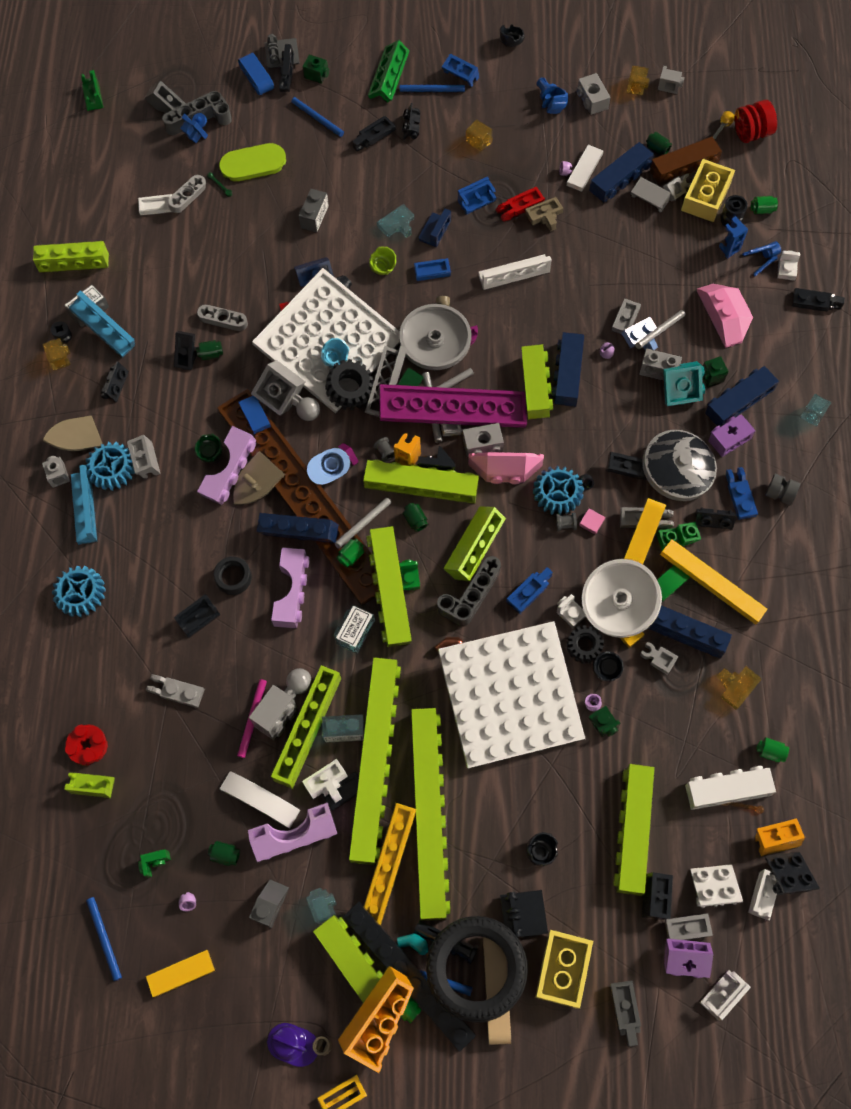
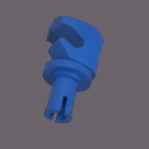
M544 77L538 79L536 85L541 90L542 108L548 107L547 113L550 114L561 113L568 103V93L555 84H549Z

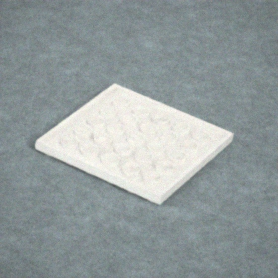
M322 268L252 341V345L273 362L278 360L306 381L303 387L336 413L342 406L336 407L335 402L331 403L329 400L330 396L327 397L325 385L331 367L326 366L321 359L323 345L331 338H339L345 341L349 347L348 359H352L354 363H356V360L360 361L359 365H366V370H370L372 374L379 366L384 346L395 349L400 343V331ZM345 378L339 381L341 388L346 391L352 392L359 388L358 383L353 379Z
M554 621L438 649L467 768L585 739Z

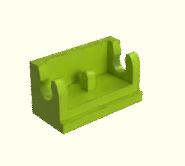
M81 773L68 774L70 784H66L64 790L69 793L111 798L114 777Z

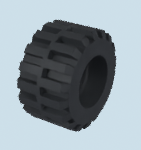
M348 359V362L341 360L340 365L335 363L334 367L329 370L325 390H327V397L330 396V402H335L336 407L342 406L343 410L349 407L350 410H354L355 406L358 409L369 399L373 387V377L370 376V370H366V365H359L360 361L356 360V363H354L352 359ZM345 378L353 379L358 383L359 389L352 392L346 391L341 388L339 381Z

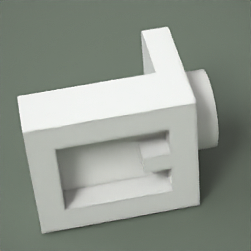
M782 251L778 261L777 278L796 279L797 265L800 258L799 252Z
M572 594L568 598L566 596L563 597L557 604L556 613L572 628L577 626L586 617L584 610L574 601Z

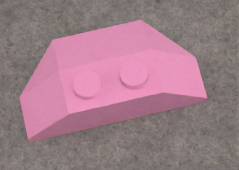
M714 283L697 288V292L725 348L742 343L753 316L739 289Z
M498 452L469 453L468 465L486 482L500 484L502 482L519 484L524 483L542 467L544 455Z

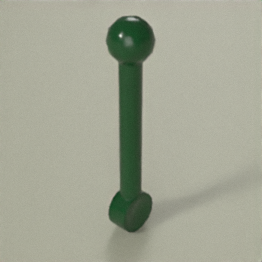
M209 172L207 174L208 179H212L223 191H225L227 197L232 196V191L230 189L227 190L214 177L213 173Z

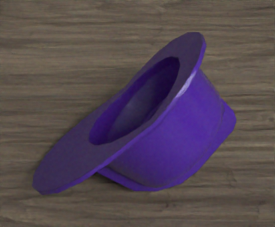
M282 1023L275 1026L268 1035V1049L272 1056L293 1066L303 1067L312 1063L317 1057L313 1050V1042L316 1037L308 1030L293 1024Z

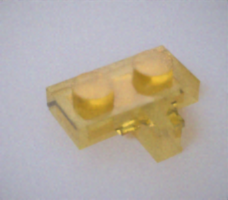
M747 666L739 674L736 672L731 674L724 668L717 675L725 683L723 686L726 688L721 698L735 710L741 706L761 681V678Z

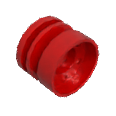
M764 99L755 102L753 105L748 104L745 107L742 106L736 109L734 123L738 137L743 143H749L758 138L771 136L776 132L777 115L774 106L769 100Z

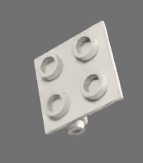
M732 864L690 869L698 896L696 898L697 906L705 908V906L714 905V907H717L718 905L724 906V904L732 903L736 905L743 902Z

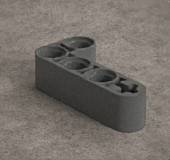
M217 91L209 92L167 112L163 116L165 129L169 135L183 132L180 128L185 122L182 119L184 113L191 120L197 113L204 114L207 120L215 117L220 125H228L232 121L229 105Z
M494 556L487 557L460 600L448 594L441 595L437 600L438 613L459 626L468 625L500 574V560ZM492 566H495V568L493 567V568L491 569L490 574H488L489 568H491ZM485 581L487 582V584L485 586H480L478 582ZM470 596H474L478 600L475 602H471L468 600V598ZM443 603H449L451 605L449 608L441 607ZM460 612H465L468 614V616L465 618H461L458 616V614Z

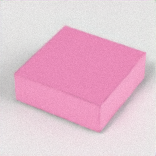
M588 509L579 526L596 535L606 517Z

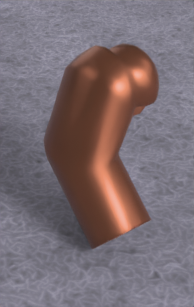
M447 637L434 646L438 653V649L461 644L463 640L459 637Z

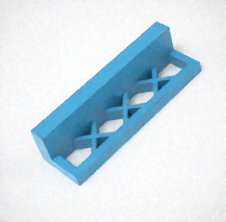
M80 290L77 293L78 299L69 306V310L123 358L135 346V340Z
M80 465V473L71 474L76 542L78 545L97 542L92 483L89 477H87L88 468L86 465Z

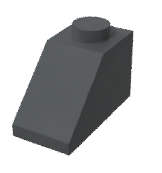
M162 81L151 86L144 97L156 110L164 113L186 104Z
M269 880L258 896L249 918L272 928L289 887Z

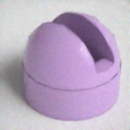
M561 161L560 175L567 176L572 173V170H569L573 167L571 163Z
M608 342L604 343L600 348V355L606 359L611 358L614 355V346Z
M597 694L588 695L585 699L587 709L593 712L599 710L602 705L601 697Z
M187 892L185 895L182 894L180 896V910L191 911L196 907V899L192 893Z

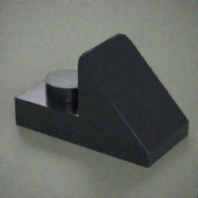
M177 331L175 333L174 367L192 370L197 356L195 334Z
M441 446L438 448L437 458L428 455L418 456V466L421 468L434 467L442 471H455V463Z

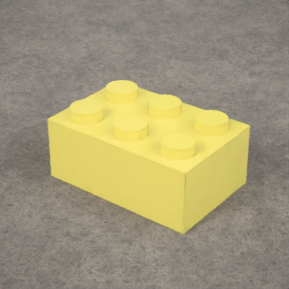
M702 159L685 196L681 211L714 222L730 187L735 170Z
M550 930L535 998L580 1009L593 941Z

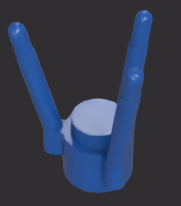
M774 241L742 254L746 256L762 251L765 258H770L753 273V276L758 275L769 264L778 259L777 255L781 253V247L778 242Z

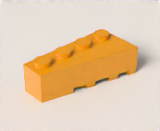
M389 966L338 1039L344 1054L378 1073L382 1068L381 1062L383 1057L387 1055L390 1048L389 1043L392 1035L397 1031L399 1018L403 1015L414 989L407 976Z

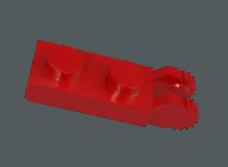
M534 187L498 205L496 211L498 214L505 212L502 214L501 219L502 221H507L514 216L524 213L526 208L544 202L545 198L539 189Z

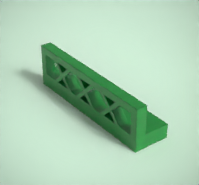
M400 40L385 46L368 93L370 99L380 95L387 103L392 101L409 54V49Z

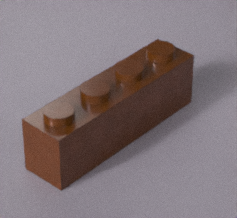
M712 136L652 159L650 172L658 185L668 183L676 177L680 178L685 174L697 172L702 159L717 164L722 150Z

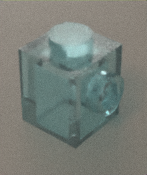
M814 394L801 418L817 427L831 402Z
M318 888L310 892L311 896L306 897L315 923L318 924L328 920L333 915L337 916L333 907L337 905L333 893L329 894L326 889L322 891V888Z

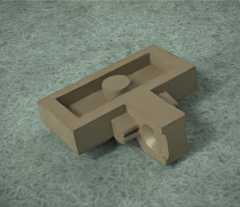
M557 197L526 208L525 214L532 225L541 222L546 224L550 231L557 229V221L555 219H557V215L563 213L564 208Z

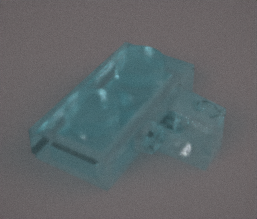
M403 204L379 220L377 226L387 237L400 231L408 238L412 235V228L409 226V223L414 220V214Z

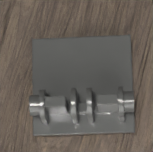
M274 34L268 35L267 42H264L268 68L283 66L282 51H284L285 44H291L293 48V65L300 64L296 38L277 40Z

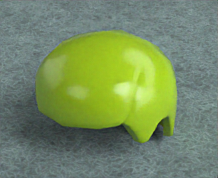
M378 247L370 256V268L376 274L388 275L395 268L396 254L388 247Z

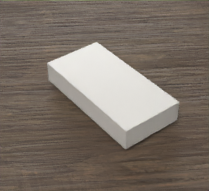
M172 194L138 198L140 216L172 212L168 207V200Z

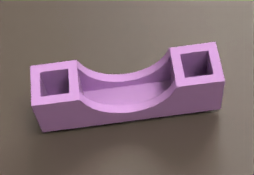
M232 426L224 441L230 452V460L227 467L218 474L206 475L197 491L203 497L220 505L228 499L232 485L236 484L240 470L245 467L249 453L256 446V439L251 434Z
M282 548L279 566L281 572L291 578L292 588L286 597L274 602L271 621L274 627L297 628L298 622L302 620V611L299 610L300 604L304 603L302 588L306 586L307 574L304 573L305 568L309 567V556L306 555L305 549Z
M328 803L308 809L304 822L293 830L280 831L267 823L248 830L254 855L257 862L282 853L290 852L293 849L310 845L313 842L330 838L336 835L337 831Z

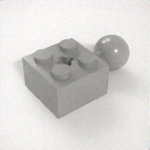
M278 360L266 366L251 392L253 396L278 415L289 411L292 404L297 407L298 416L305 421L314 420L320 413L319 403L315 399L310 397L302 398L298 395L306 381Z
M297 668L288 674L285 691L272 685L249 716L254 727L273 740L283 734L285 724L296 716L297 705L294 701L295 696L307 692L312 685L311 675L305 669Z

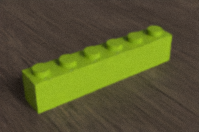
M367 460L363 481L364 487L368 489L475 504L479 476L470 472L464 474L457 473L454 470L442 471L434 467L421 468L417 465L406 466L397 462L385 463L381 460Z
M393 526L370 529L369 535L366 536L367 546L371 547L372 550L369 560L370 565L374 566L375 573H372L373 584L377 585L378 592H375L376 603L380 604L381 607L378 617L379 622L383 623L384 631H381L383 643L386 642L387 647L410 644L412 640Z
M322 665L320 666L271 775L274 782L293 789L323 722V717H325L341 681L339 672Z
M629 764L627 770L624 769L623 782H626L625 790L621 792V802H624V810H620L619 823H622V831H618L617 844L621 845L620 852L616 853L615 865H619L618 874L615 873L614 886L617 887L618 893L639 896L645 894L655 767Z

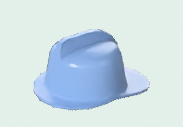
M339 448L328 449L314 456L307 465L308 477L316 484L330 483L347 473L350 467L349 456Z

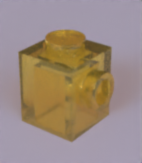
M632 65L627 93L643 95L644 88L648 89L650 78H647L649 68Z
M477 119L466 130V142L481 151L486 146L488 147L493 140L492 129Z
M60 338L43 344L48 362L53 370L71 365L68 358L70 354L67 344L63 345Z

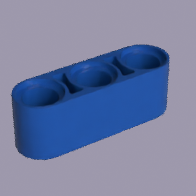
M253 52L238 59L242 72L259 96L274 89L272 79Z

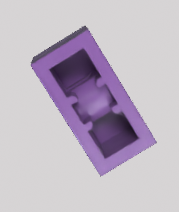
M741 414L736 418L733 416L728 419L725 425L715 427L711 431L708 441L720 456L724 457L752 439L755 430Z
M666 939L664 955L666 974L710 978L713 961V951L710 943Z

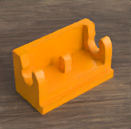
M405 433L399 442L394 445L395 462L406 466L415 465L418 456L421 455L420 437L415 435L410 443H406L407 433Z
M797 818L757 828L755 841L760 843L759 852L761 856L799 847L805 839Z

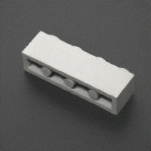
M762 766L752 767L747 772H743L742 769L730 772V775L724 776L722 773L710 775V778L703 779L702 776L694 777L685 785L691 810L768 797L776 793L770 768L763 769Z

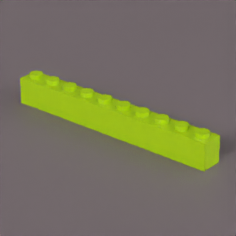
M373 658L349 857L350 863L375 865V861L379 859L381 847H377L378 839H382L383 834L380 818L385 816V805H382V799L387 797L388 785H384L385 777H389L390 772L387 757H391L392 745L389 744V737L394 736V725H391L392 717H396L397 705H393L394 698H398L399 686H395L396 678L400 679L401 667L398 666L397 660Z
M436 708L412 709L421 921L446 920V914H450V901L445 900V892H449V879H444V871H448V858H443V849H447V837H442V828H446L445 815L441 816V807H445L444 795H440V787H444L443 774H439V766H443L442 754H438V746H442L441 734H437V726H441L440 714H436Z

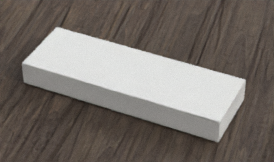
M588 145L569 177L567 186L582 192L601 159L603 150Z

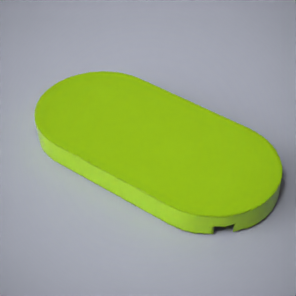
M273 143L234 150L226 153L221 158L220 170L222 175L231 181H243L271 175L282 170V167L286 164V154L281 146Z

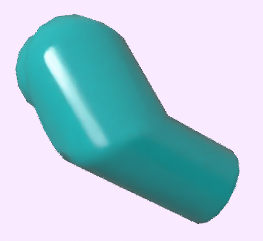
M418 934L397 938L400 948L411 946L420 955H425L428 952L427 941Z

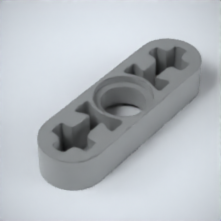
M201 175L191 177L169 198V210L174 213L182 212L205 190V178ZM188 191L192 195L184 196L182 193Z
M202 305L197 311L199 319L203 323L236 331H243L248 326L247 318L243 313L211 305ZM221 315H226L227 319L224 321H219L218 317Z

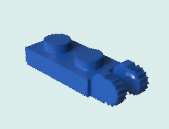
M743 467L737 468L739 482H735L731 469L726 470L728 489L738 520L756 517L758 515L757 508Z

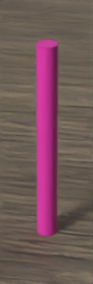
M259 679L249 716L262 700L267 683L265 680ZM249 717L237 755L241 758L246 756L254 725Z

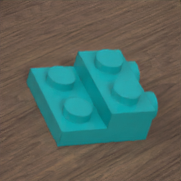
M699 362L679 364V367L663 369L666 406L703 401V394H705V386L702 383L704 367Z

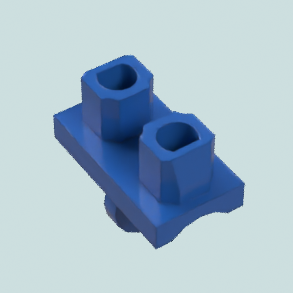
M184 113L182 119L185 122L180 129L194 143H197L200 137L206 139L208 135L202 129L207 123L206 116L202 113H197L191 120Z

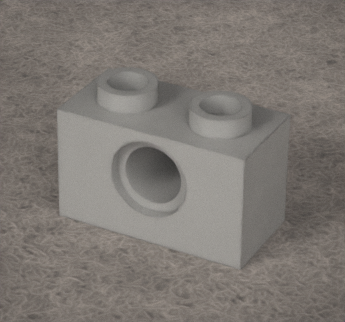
M595 73L580 78L578 87H576L577 95L582 98L585 109H588L590 115L609 109L611 97L598 74Z
M499 423L463 430V442L467 457L469 453H499L503 451L504 441ZM485 440V441H487V443L483 444V443H480L479 441Z

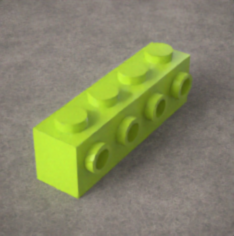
M104 241L34 246L33 261L39 272L108 268L109 253Z
M543 344L523 346L521 348L528 419L550 417V410H553V401L548 397V394H552L551 383H547V378H550L549 367H545V362H548V352L544 351Z
M480 506L446 563L444 570L455 580L470 581L504 523L506 518L495 507Z
M333 915L313 932L364 1003L383 974L380 970L378 972L372 967L374 961L367 952L363 954L359 949L361 943L354 934L352 936L349 935L346 930L349 926L342 917L338 919L337 916Z

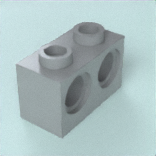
M646 349L639 375L664 381L663 369L679 367L682 357Z

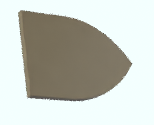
M92 416L59 422L46 433L43 439L45 443L67 451L101 447L102 443Z
M259 451L238 476L234 487V504H249L263 498L285 474Z

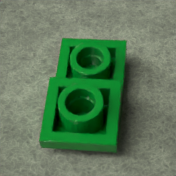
M696 522L679 524L676 528L659 530L656 533L662 551L671 540H674L681 546L701 540Z
M675 565L657 579L661 589L662 602L690 578V576Z

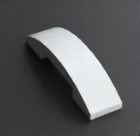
M231 771L220 787V790L268 815L289 829L300 812L298 808L275 794Z

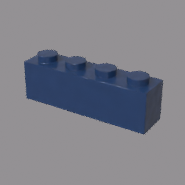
M638 142L591 179L589 191L603 203L608 199H612L620 189L626 188L629 182L636 180L644 170L650 168L654 154Z
M563 332L562 339H558L557 350H560V355H556L555 365L559 366V368L554 372V381H557V386H553L552 397H555L556 405L574 407L577 405L584 334Z
M765 366L759 370L755 369L749 374L748 378L740 379L735 384V387L732 389L727 388L719 398H713L709 401L705 414L716 426L721 427L725 425L728 419L733 416L736 418L773 392L779 380Z
M260 513L257 532L272 537L335 543L339 524L328 519Z
M662 605L657 618L648 627L652 631L719 659L726 652L732 634Z

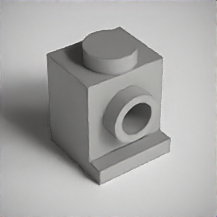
M663 66L658 90L677 94L678 88L683 86L685 77H681L682 72L666 69L667 66Z
M50 456L46 459V462L42 463L47 481L52 488L70 482L61 457Z

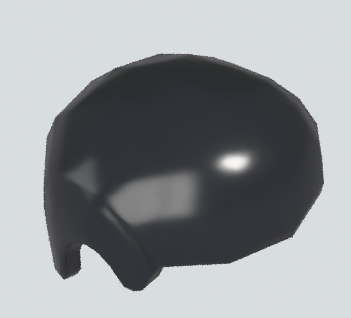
M513 24L509 28H505V25H502L499 29L501 42L506 47L518 46L525 38L524 30L513 26Z
M605 651L594 660L593 670L599 679L609 682L615 681L624 670L623 661L618 654Z
M546 832L535 834L530 838L526 847L530 862L541 867L552 864L558 855V841L556 838Z

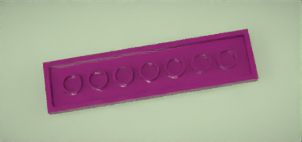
M380 384L379 387L380 421L478 426L499 423L500 427L526 428L527 426L526 394L523 391Z

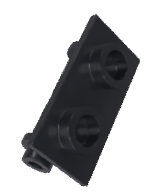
M413 103L403 113V119H405L402 126V132H404L403 140L407 136H410L412 139H416L419 136L421 113L418 108H412Z
M119 362L110 367L107 377L109 383H105L103 390H101L102 398L108 399L110 397L115 402L118 401L129 372Z
M700 507V509H696L695 515L697 517L695 522L697 526L733 530L737 515L731 510H717V513H715L713 509Z

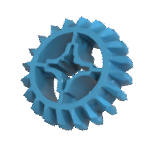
M108 441L107 446L101 443V448L94 447L95 452H89L90 458H86L87 477L96 487H102L103 490L109 487L113 491L114 486L120 489V484L127 485L126 480H132L131 474H135L129 449H126L125 445H119L117 442L112 445Z
M558 465L555 470L549 467L548 472L543 470L541 475L537 476V481L534 482V500L539 501V507L544 506V512L549 509L551 510V515L554 514V511H557L559 515L564 511L567 515L569 509L574 511L576 506L580 505V500L583 499V482L578 480V474L573 475L572 469L567 472L566 467H563V470H559ZM546 484L549 485L550 489L547 495L543 490ZM570 486L573 490L571 497L568 496L567 492Z
M76 566L75 570L69 567L68 573L62 571L63 577H57L59 583L53 584L55 588L52 591V594L55 596L53 601L57 603V608L62 609L64 614L69 613L72 617L75 614L81 617L83 612L89 615L90 609L96 611L95 605L101 606L99 599H105V596L102 594L106 592L103 586L105 583L101 579L100 574L96 573L92 568L89 570L86 566L82 569L80 566ZM75 587L81 590L80 592L83 594L82 596L79 593H77Z

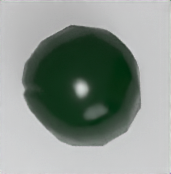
M211 433L209 435H202L195 443L194 450L196 456L203 462H213L222 455L223 446L221 440Z

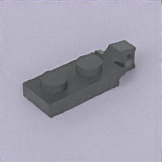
M633 981L611 983L610 988L620 1035L626 1036L628 1047L637 1046L636 1033H641V1023Z

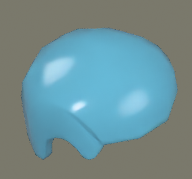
M331 338L321 349L323 363L333 368L335 363L340 365L341 360L346 362L348 360L349 347L345 341L339 338Z

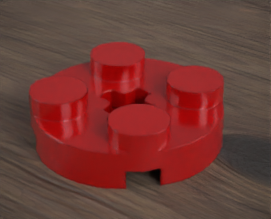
M78 725L67 737L65 752L72 761L82 766L98 762L107 751L108 744L105 734L94 725ZM90 740L91 747L83 750V742Z

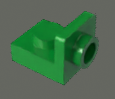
M404 560L402 563H399L403 591L420 589L417 561Z
M164 849L140 855L141 861L138 862L139 871L144 877H152L150 865L152 864L153 867L165 865V861L171 860L170 852Z

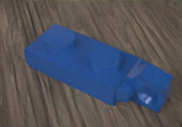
M547 567L541 574L538 572L532 573L506 599V602L521 614L549 585L548 580L552 577L553 572Z

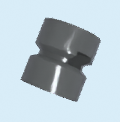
M775 473L765 496L774 500L780 498L782 503L791 506L801 483L791 479L786 481L784 476Z

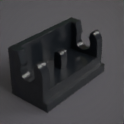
M205 594L177 614L174 619L187 637L190 638L219 617L220 613Z
M655 872L646 874L642 918L671 919L673 875Z

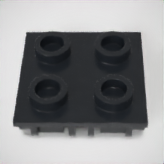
M800 852L765 856L777 880L776 884L773 885V892L775 894H793L820 889Z
M542 890L520 893L509 892L500 895L504 925L516 937L548 934Z

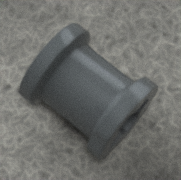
M387 437L376 441L374 448L381 454L383 462H388L395 458L394 450L390 446Z
M576 513L564 516L556 514L557 531L569 528L577 530Z

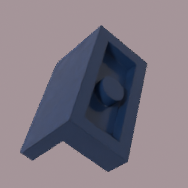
M444 209L441 215L432 213L419 235V241L437 247L451 222V211Z
M327 257L294 266L300 287L306 286L322 268L334 277L330 261Z

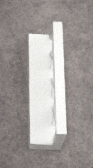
M544 254L479 271L478 276L483 290L549 273L552 260L550 256L546 257Z

